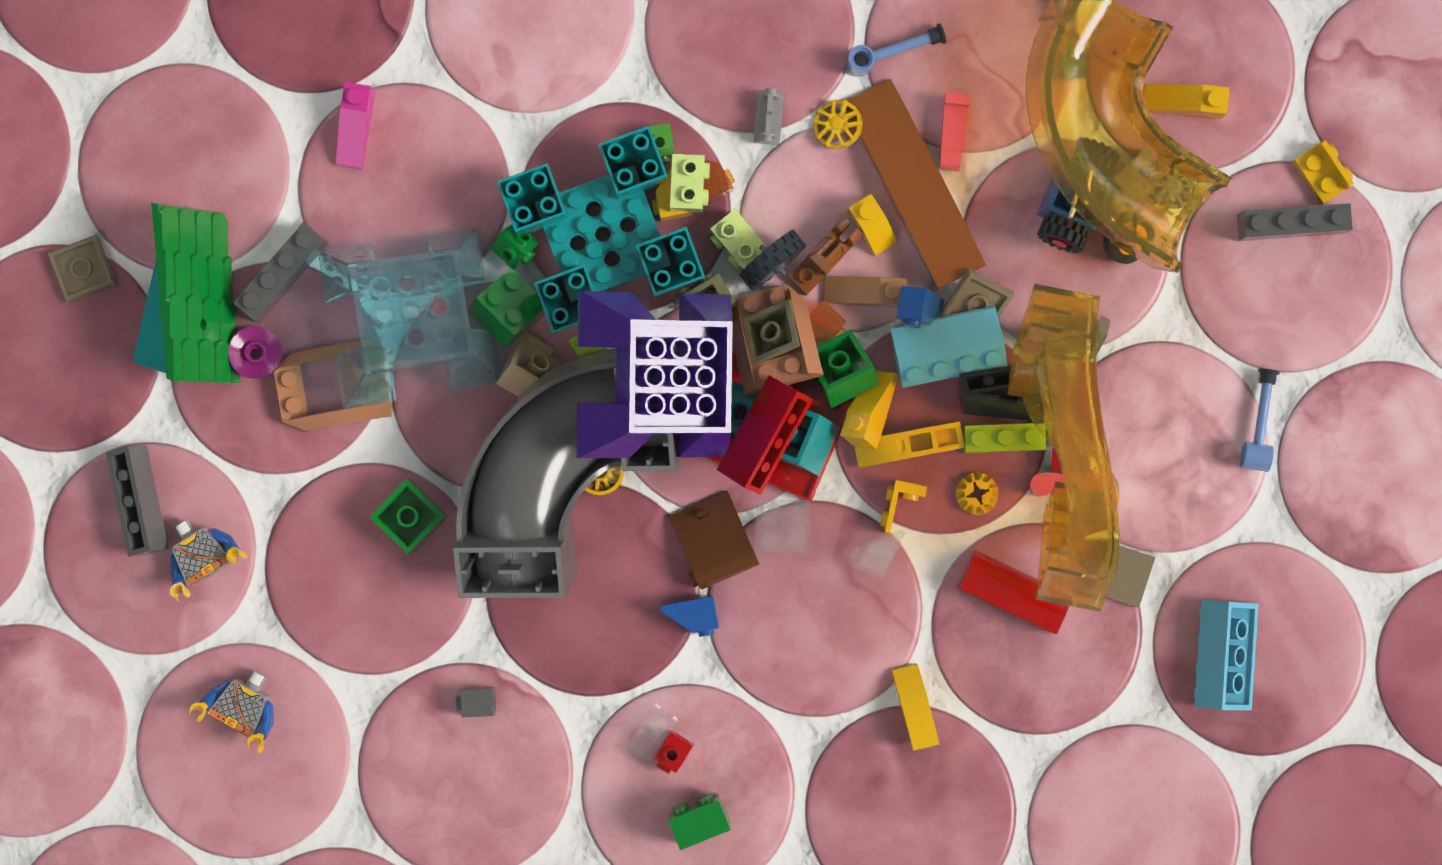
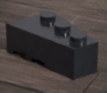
M1038 362L959 374L957 394L963 414L1048 423L1051 402Z

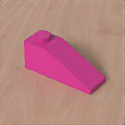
M350 82L344 83L339 115L336 165L357 169L363 168L376 93L371 86Z

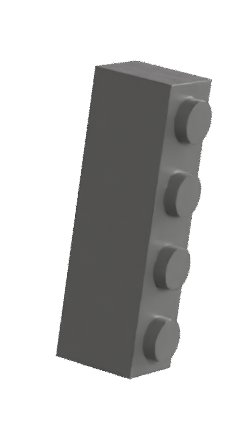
M1351 203L1249 210L1237 215L1239 241L1345 234L1353 230Z
M303 222L233 303L252 320L260 323L329 243Z
M147 445L126 446L106 452L128 557L149 555L169 549Z

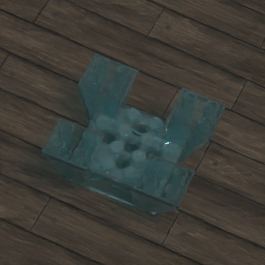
M477 227L424 235L427 253L375 260L371 243L318 250L326 304L354 300L361 345L335 356L343 409L397 401L394 371L445 363L450 392L497 385L496 382L501 370L496 340L486 330L470 329L463 283L486 280ZM404 279H409L414 283L415 287L407 292L400 288L399 283ZM434 302H442L446 307V311L442 314H435L430 306ZM407 306H415L419 310V315L415 318H408L403 311ZM380 310H388L392 314V318L388 322H380L376 315ZM413 332H418L423 336L424 340L419 345H413L408 341V336Z

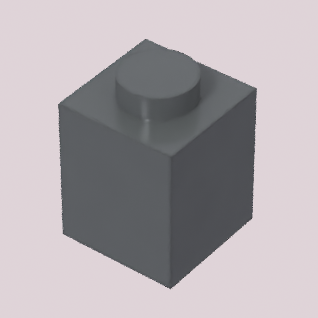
M495 687L462 689L460 695L456 696V709L461 711V718L496 715Z

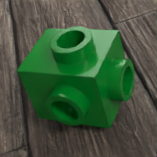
M510 225L501 232L491 250L509 267L515 270L521 264L526 266L536 255L533 251L539 242L528 232L515 233L513 225Z

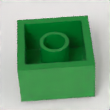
M511 267L475 298L468 313L506 349L542 317L544 309L538 293Z
M852 329L817 345L824 375L814 379L831 408L879 385L875 368Z
M406 478L369 518L409 555L413 554L449 515L411 479Z
M712 792L699 796L697 803L688 806L687 802L673 807L672 813L668 817V822L680 850L731 830V823L719 794L713 796Z

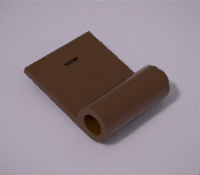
M728 491L669 516L692 569L688 575L693 587L699 586L703 590L760 565Z

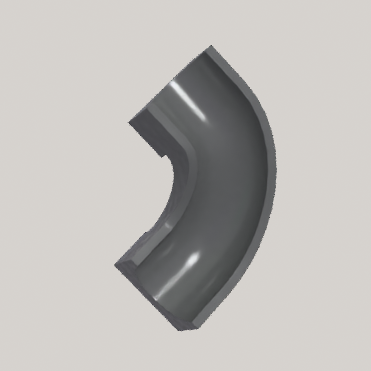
M673 347L674 354L676 352V347ZM617 348L582 355L544 374L508 407L485 439L465 478L458 504L456 519L457 542L453 547L458 598H565L577 574L573 513L577 499L587 486L602 473L617 466H621L622 471H676L681 457H677V433H654L630 458H576L577 402L616 403ZM650 371L647 373V380L649 382L651 377ZM675 371L673 373V381H675ZM675 400L672 402L673 409L675 408Z

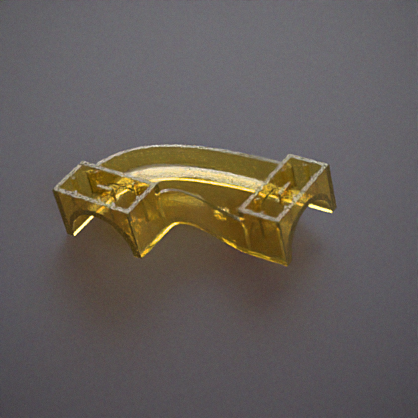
M1049 0L1038 19L1041 25L1033 40L1025 78L1029 124L1043 163L1068 202L1088 223L1111 240L1110 243L1153 269L1178 273L1182 263L1178 261L1177 250L1185 227L1199 206L1212 193L1227 187L1232 178L1176 142L1157 123L1146 105L1143 95L1144 80L1174 27L1165 21L1154 20L1136 13L1115 0Z
M1034 284L1012 351L1007 394L1023 397L1024 406L1029 417L1056 452L1065 482L1055 481L1044 510L1036 599L1100 612L1116 574L1120 534L1117 509L1120 488L1111 469L1097 380L1096 341L1100 296Z

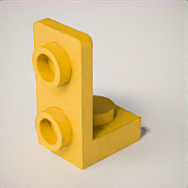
M894 480L893 485H888L885 500L890 501L888 511L882 512L880 526L884 527L883 533L890 534L898 494L903 493V499L918 501L919 497L926 496L927 486Z

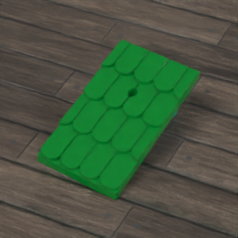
M151 202L156 260L133 363L166 373V379L172 381L240 383V374L232 367L228 356L229 344L236 334V309L232 301V257L228 256V220L224 213Z

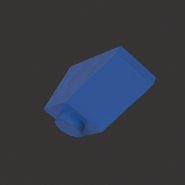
M902 286L896 317L904 321L905 326L911 328H920L921 324L931 325L943 307L945 299L927 288Z
M713 596L660 606L661 612L690 632H698L699 637L715 634L714 629L719 628Z

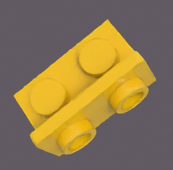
M1326 140L1292 161L1321 205L1354 185L1351 171L1347 166H1342L1337 158V150L1331 143L1328 144Z

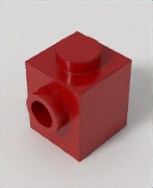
M670 730L654 756V760L657 761L656 766L670 774L671 770L677 773L694 743Z

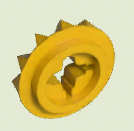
M976 472L966 475L960 480L956 488V499L959 506L967 513L973 515H982L994 508L999 498L998 486L992 477L984 473ZM973 482H975L979 490L988 489V492L981 496L982 505H980L976 498L966 497L974 492Z

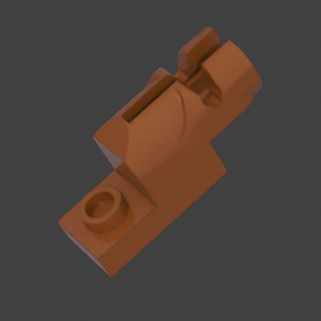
M843 217L788 276L806 296L863 236L857 228L846 241L840 240V235L850 226V221L847 218Z

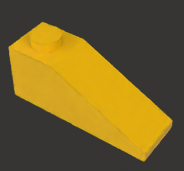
M1145 84L1142 111L1222 119L1227 114L1230 88L1193 84Z
M876 371L879 385L857 395L847 411L840 435L853 446L870 449L878 448L899 376L897 373Z

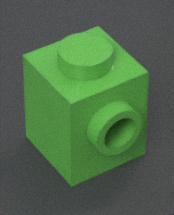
M670 123L649 126L663 164L671 163L672 154H675Z

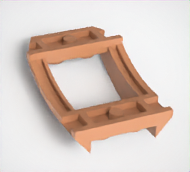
M784 284L740 296L737 299L732 313V340L745 396L759 393L768 375L787 385L824 375L807 302L789 285ZM790 299L803 351L751 365L742 319Z
M379 339L342 343L291 353L273 372L281 422L307 432L331 426L391 417V402L389 400L381 353L382 347ZM354 356L362 406L308 416L300 365Z

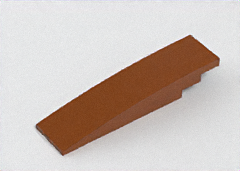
M889 79L847 99L846 101L852 103L862 116L863 127L860 134L862 143L911 243L914 244L936 288L939 289L962 278L968 268L976 271L985 267L986 263L892 80ZM847 106V112H853V109ZM857 116L851 118L852 122L857 121Z

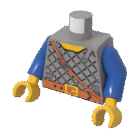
M189 520L182 522L175 527L182 541L172 547L173 554L170 557L172 587L170 588V594L176 602H179L178 596L182 592L187 598L190 597L191 593L185 587L186 585L188 588L195 587L231 563L238 566L236 558L240 555L246 559L247 554L239 549L231 535L219 529L203 527L196 532Z
M253 670L247 682L239 678L233 681L226 680L211 688L199 703L192 704L188 715L194 710L200 711L201 715L196 720L200 722L203 720L206 710H209L207 715L249 737L247 740L248 750L251 744H260L257 753H261L264 749L263 740L267 738L274 724L273 705L270 702L271 696L261 690L267 676Z

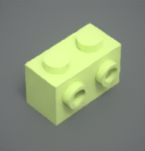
M672 154L670 211L703 213V206H708L709 190L704 189V179H709L710 163H705V155Z
M736 209L710 228L712 233L710 240L719 250L725 249L730 255L726 259L736 271L739 268L741 270L745 269L762 252L759 247L762 244L764 245V243Z

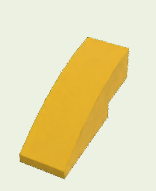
M918 664L892 670L912 750L915 751L939 745Z

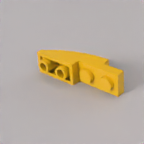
M960 422L881 436L877 449L854 447L858 468L962 449L965 448L961 424Z

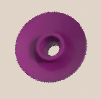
M250 326L234 335L229 344L228 356L232 367L240 375L251 379H260L272 374L280 365L282 345L278 337L269 329L260 326ZM253 350H258L261 356L254 359L250 354Z

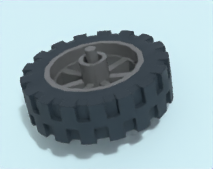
M790 230L780 239L773 242L772 245L765 247L762 244L759 247L762 252L741 271L739 276L752 291L756 290L766 281L773 278L774 275L780 273L784 276L787 273L784 270L786 266L807 245L795 230Z

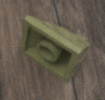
M790 299L742 319L751 365L767 361L801 346Z

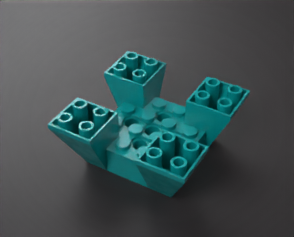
M649 126L598 144L609 175L559 193L548 163L497 181L515 233L545 231L560 271L559 274L534 283L552 334L578 325L579 291L610 292L648 278L654 296H658L705 278L687 227L660 236L645 194L666 179L668 175ZM591 205H599L601 207V213L598 216L591 217L587 214V210ZM627 220H631L636 224L635 229L629 233L621 230L622 223ZM602 229L611 232L610 238L605 242L596 239L597 233ZM581 238L585 240L586 244L582 250L575 251L571 248L572 242L575 239ZM610 254H616L620 257L619 263L614 267L605 264V260Z

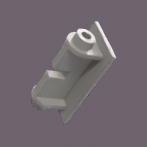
M766 88V91L758 90L753 143L780 145L784 92H776V89Z

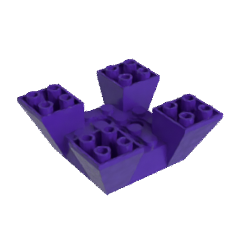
M579 291L578 347L617 348L616 403L577 402L576 458H630L654 433H677V457H724L725 453L729 450L731 435L733 324L731 295L679 294V320H656L632 292ZM674 344L676 345V352H675V354H674V352H673V346H674ZM648 371H650L651 374L649 382L647 380ZM674 371H675V374H676V379H675V381H673V373H674ZM699 372H700V374H701V379H700V381L698 380V374H699ZM673 400H675V408H674V409L672 408V402H673Z

